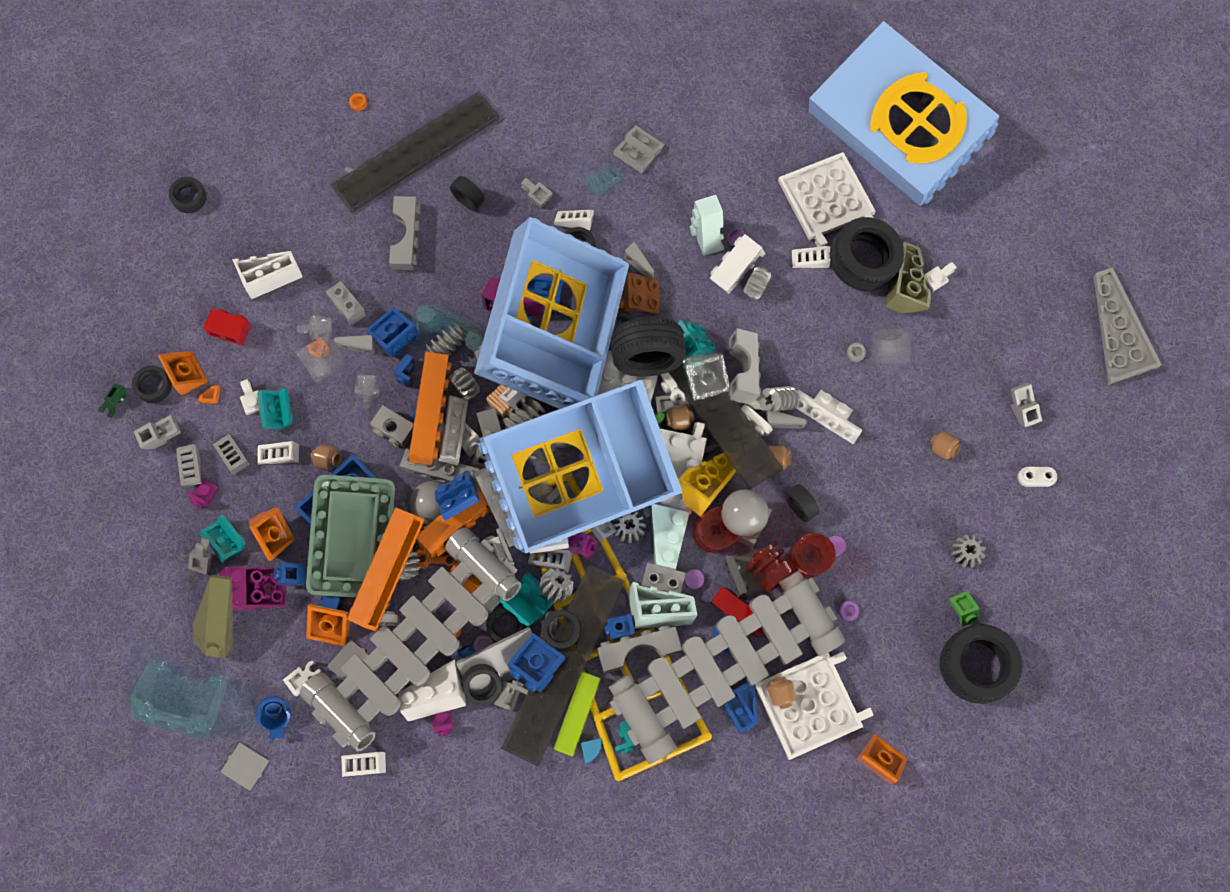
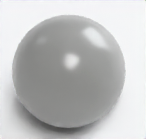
M426 481L418 485L411 494L409 501L411 514L424 519L423 525L428 526L441 515L440 505L435 500V490L441 484H444L442 482Z
M748 489L738 490L730 494L724 501L721 512L722 520L726 528L733 534L742 537L753 536L766 526L769 518V508L767 502L759 493Z

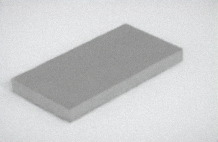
M527 627L456 661L462 677L471 666L487 664L497 671L501 683L514 679L509 674L510 669L507 664L532 635V632ZM487 674L477 675L470 682V690L476 695H481L493 687V679Z

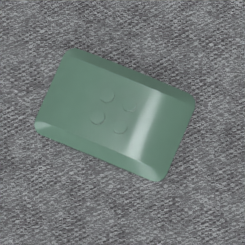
M321 475L317 477L313 491L306 588L309 593L322 596L357 597L394 511L395 486L393 482L387 479Z

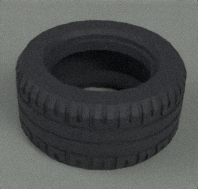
M860 217L851 220L841 229L831 244L829 258L831 259L830 263L833 271L846 285L861 291H874L885 286L900 270L904 261V246L897 232L886 222L872 217ZM865 240L872 243L882 256V267L876 269L861 265L851 252V242Z
M648 316L629 320L619 325L611 336L613 364L620 372L626 375L649 377L665 374L678 368L686 357L683 329L677 322L666 317Z
M975 624L958 631L945 643L940 655V671L942 672L941 675L944 678V682H946L945 684L956 696L970 703L985 704L999 700L1015 689L1014 687L1019 683L1022 674V656H1020L1021 653L1018 650V646H1016V642L1005 631L988 624ZM980 643L987 645L999 658L1000 672L993 684L987 686L976 684L964 673L961 657L968 644Z

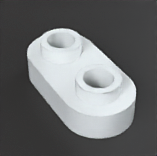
M744 405L739 410V417L747 424L750 422L754 426L755 432L760 436L763 434L768 436L773 430L749 406Z
M1024 467L1019 471L1017 478L1019 483L1025 487H1049L1057 481V473L1050 467ZM1026 473L1031 475V479L1026 477ZM1046 473L1050 475V479L1046 478Z

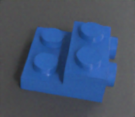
M392 307L365 330L391 358L394 355H400L404 347L408 343H414L420 334L416 326L395 307Z
M468 471L458 474L452 481L441 484L435 490V500L440 505V513L445 521L479 501L476 481Z
M532 633L507 664L510 669L509 674L516 680L522 678L526 681L525 686L532 692L537 690L541 693L553 678V673L565 660V656Z

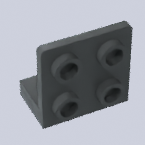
M760 549L735 558L731 555L724 559L723 563L737 598H742L774 585Z

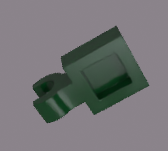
M114 383L104 398L105 402L99 407L98 411L103 413L108 408L109 413L107 417L112 418L116 412L114 406L124 400L127 389L122 385Z

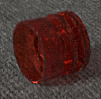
M723 507L711 508L698 518L693 526L694 542L705 552H721L735 543L740 536L730 532L724 525L721 514ZM713 529H716L715 535L712 534Z
M810 533L804 535L792 545L789 550L788 560L794 572L799 570L803 577L813 578L823 574L832 567L836 551L834 544L828 537L820 533ZM809 553H811V557L814 558L811 561H809V557L806 556Z
M777 541L760 549L745 566L747 571H751L755 567L757 568L751 575L753 578L760 574L764 576L760 580L759 585L767 594L779 586V582L783 578L795 572L799 567L791 557L783 561L780 559L785 552L784 549L776 553L774 552L780 545Z

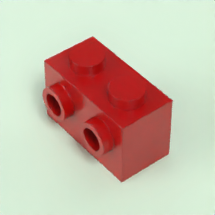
M212 308L203 326V330L207 335L243 346L251 328L246 317L239 314L234 316L224 309L215 310Z

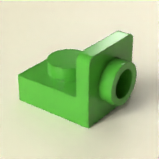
M968 591L950 598V604L960 617L961 626L974 624L979 619L980 608Z

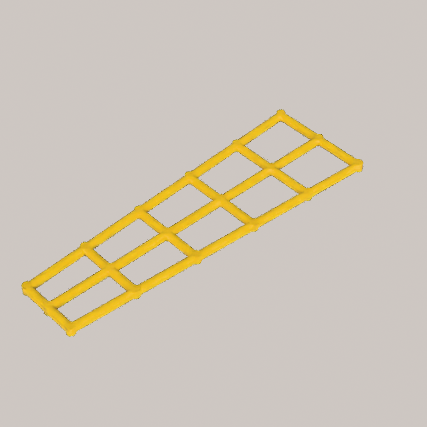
M568 472L562 475V481L568 482L576 497L581 490L572 473ZM553 479L529 488L528 492L531 496L542 491L546 498L551 493L549 488L555 486L556 483ZM587 529V530L582 531V532H580V533H585V534H587V533L591 532L592 530H591V529ZM607 539L600 542L617 575L591 585L579 555L572 553V561L585 589L568 596L563 602L559 600L553 604L555 611L563 610L562 607L588 596L604 634V625L607 624V619L595 593L621 582L628 595L631 586ZM541 552L538 553L537 561L540 559ZM540 567L542 575L549 570ZM558 617L565 640H567L572 635L567 619L565 617ZM654 627L641 628L635 631V636L632 638L639 637V633L651 630V633L656 631ZM620 640L612 641V643L620 642ZM575 643L568 647L578 677H580L581 672L586 673L582 663L599 656L597 648L579 655ZM669 656L663 657L669 664L673 663ZM624 661L623 669H620L623 677L628 674L632 677L626 661ZM681 677L678 678L684 690L688 694L689 692L687 691ZM660 690L647 697V701L661 695ZM595 698L590 709L616 781L624 780L701 745L712 738L701 717L695 723L702 735L678 745L670 754L652 764L645 760L620 771L603 720L616 714L612 708L600 713Z

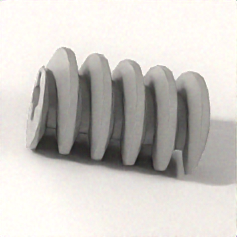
M454 320L455 327L448 325L450 332L442 330L444 337L436 335L438 342L432 339L433 346L431 347L427 344L426 346L432 353L450 356V350H457L455 344L460 347L462 346L461 340L468 341L467 333Z
M792 386L766 388L759 396L760 407L770 412L794 410L800 403V395Z
M526 397V403L521 402L520 408L514 409L515 414L511 412L509 414L510 419L504 418L503 422L506 428L533 419L534 416H540L539 411L546 413V411L536 400Z

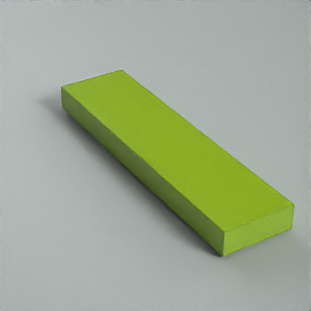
M581 672L553 748L554 750L572 757L574 756L599 687L600 678Z

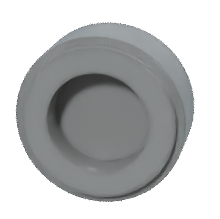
M853 343L847 349V357L853 362L862 361L866 355V349L860 343Z

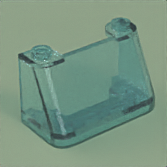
M443 304L422 305L416 310L412 318L417 330L424 337L431 332L439 334L443 327L449 329L448 325L455 327V324L461 326L467 333L465 344L474 354L473 363L477 365L475 351L480 350L479 347L482 346L486 327Z
M150 659L127 699L131 714L135 720L194 738L207 740L215 725L228 682L221 676L210 677L207 682L174 674L171 673L167 662Z

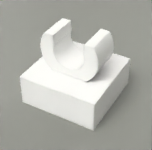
M510 388L499 396L502 402L515 410L518 409L516 406L518 401L525 403L523 397L525 394Z

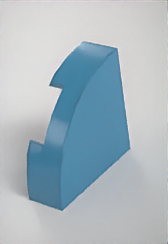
M601 738L581 743L585 764L591 762L599 754Z

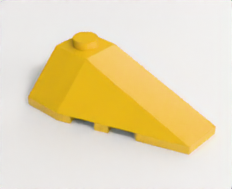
M728 450L713 457L712 460L701 462L694 468L693 466L688 468L678 479L685 505L701 517L744 461Z

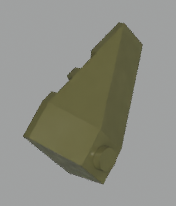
M903 241L904 261L900 270L891 279L885 307L901 314L928 310L930 308L931 291L927 288L926 282L928 279L927 275H924L922 268L924 262L919 247Z
M211 575L192 625L193 642L205 656L226 659L233 647L231 577Z

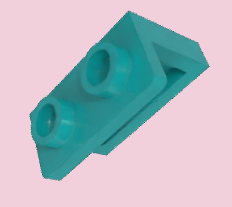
M282 388L278 392L260 390L257 393L263 429L281 430L292 424L293 416L287 388Z
M223 514L218 516L217 522L200 531L202 538L210 540V548L222 563L239 555L244 550L245 539L243 535L237 533L232 522L226 519Z

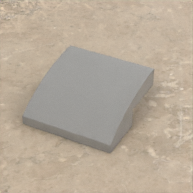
M635 126L626 134L625 140L614 149L613 155L640 173H643L665 144L638 126Z

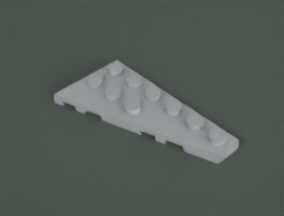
M1113 267L1095 273L1093 277L1108 385L1159 368L1162 364Z

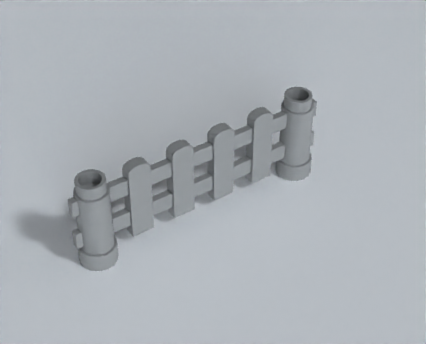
M465 527L457 530L446 543V552L461 563L450 574L441 567L428 580L435 589L422 602L413 595L399 609L406 618L393 631L386 625H383L370 638L377 648L364 661L354 654L340 668L348 677L337 688L335 683L323 672L315 674L302 686L300 696L311 708H315L312 715L322 725L327 721L336 731L332 737L343 748L347 744L351 745L356 751H362L368 747L376 735L370 728L369 722L380 711L386 716H391L397 712L401 701L396 694L409 681L416 686H420L428 680L430 670L425 665L438 651L445 656H449L458 649L460 642L454 635L468 621L473 626H479L485 622L488 617V611L484 605L494 594L499 595L504 601H508L519 592L521 583L515 578V573L518 570L507 559L502 563L492 554L495 548L485 539L480 542L479 538L470 529ZM474 574L482 584L470 594L462 584ZM448 600L457 610L442 624L433 613ZM418 629L427 640L412 653L404 643ZM389 659L398 670L383 683L375 672ZM360 689L368 700L356 710L349 703L348 699Z
M799 570L791 573L779 581L783 589V595L771 602L767 595L755 597L749 604L753 614L740 622H737L734 616L721 618L716 623L719 635L706 643H703L700 637L687 639L682 645L685 656L672 664H669L665 658L653 660L648 665V672L651 677L643 682L635 683L630 674L609 686L614 696L609 704L616 716L623 715L630 727V730L626 733L634 746L640 744L642 747L640 750L649 764L662 759L677 748L669 732H666L664 727L675 720L679 722L682 729L690 726L701 719L696 707L710 698L716 707H720L735 697L730 688L731 685L744 677L750 686L766 678L769 674L764 665L779 656L784 665L803 654L797 644L807 637L811 639L810 643L818 656L834 650L846 641L838 626H835L833 623L837 618L829 606L824 608L815 594L819 591V588L812 577L808 580L804 579ZM792 608L800 624L788 630L780 615ZM761 627L770 642L755 651L746 636ZM728 648L736 664L721 672L712 657ZM694 669L702 685L687 694L678 678ZM660 690L668 706L655 714L646 698Z

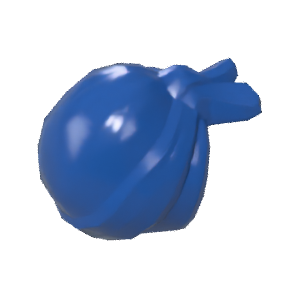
M278 696L264 698L259 703L255 712L257 723L263 729L270 732L268 738L271 741L276 737L279 739L285 737L282 728L287 726L291 719V708L288 702ZM280 712L282 713L279 718H272V716H277Z

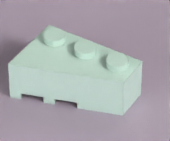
M713 195L695 201L694 209H692L693 217L691 218L690 231L692 236H696L703 255L706 256L724 250L721 242L724 239L723 233L720 234V228L723 227V210L717 196Z
M652 504L650 506L654 563L658 566L676 570L689 512Z
M632 582L628 596L634 629L666 625H692L697 617L693 596L672 591L664 592L657 590L656 587L651 586L648 588L640 586L639 583Z

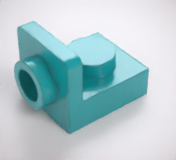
M626 721L619 723L620 728L617 729L621 741H626V743L615 747L616 752L621 751V754L632 751V746H634L626 733L630 730Z

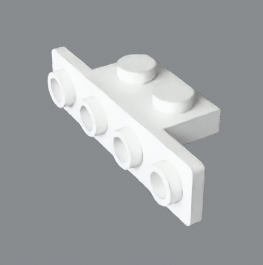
M797 390L800 395V403L796 409L850 443H855L862 429L847 420L853 409L820 390L815 399Z

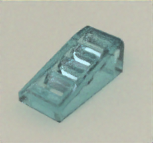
M612 164L586 178L585 185L597 197L625 178V176ZM613 170L617 177H614L610 171ZM607 174L611 180H608L605 175Z

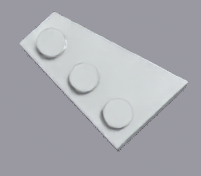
M746 234L743 237L740 236L735 241V247L732 251H728L723 256V262L720 266L714 267L710 273L712 275L710 279L728 294L744 278L745 273L755 266L754 262L758 257L765 255L763 248Z
M291 251L267 254V257L261 258L253 256L250 259L240 261L239 259H232L244 288L251 299L303 277Z
M455 659L430 673L428 680L420 686L412 684L398 693V698L401 701L400 712L407 721L466 706L465 694L462 688V675Z

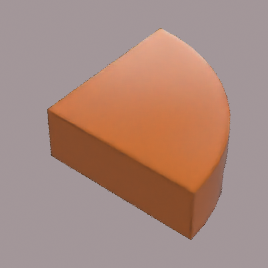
M220 385L211 386L201 393L197 402L217 405Z

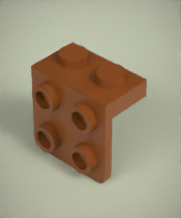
M627 273L618 311L629 313L632 310L658 314L660 312L658 280Z

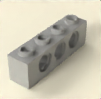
M405 449L400 464L402 472L433 481L448 483L458 474L468 471L477 483L473 473L479 471L480 469L460 463L458 465L439 461V457L433 459L432 466L409 463L410 449Z

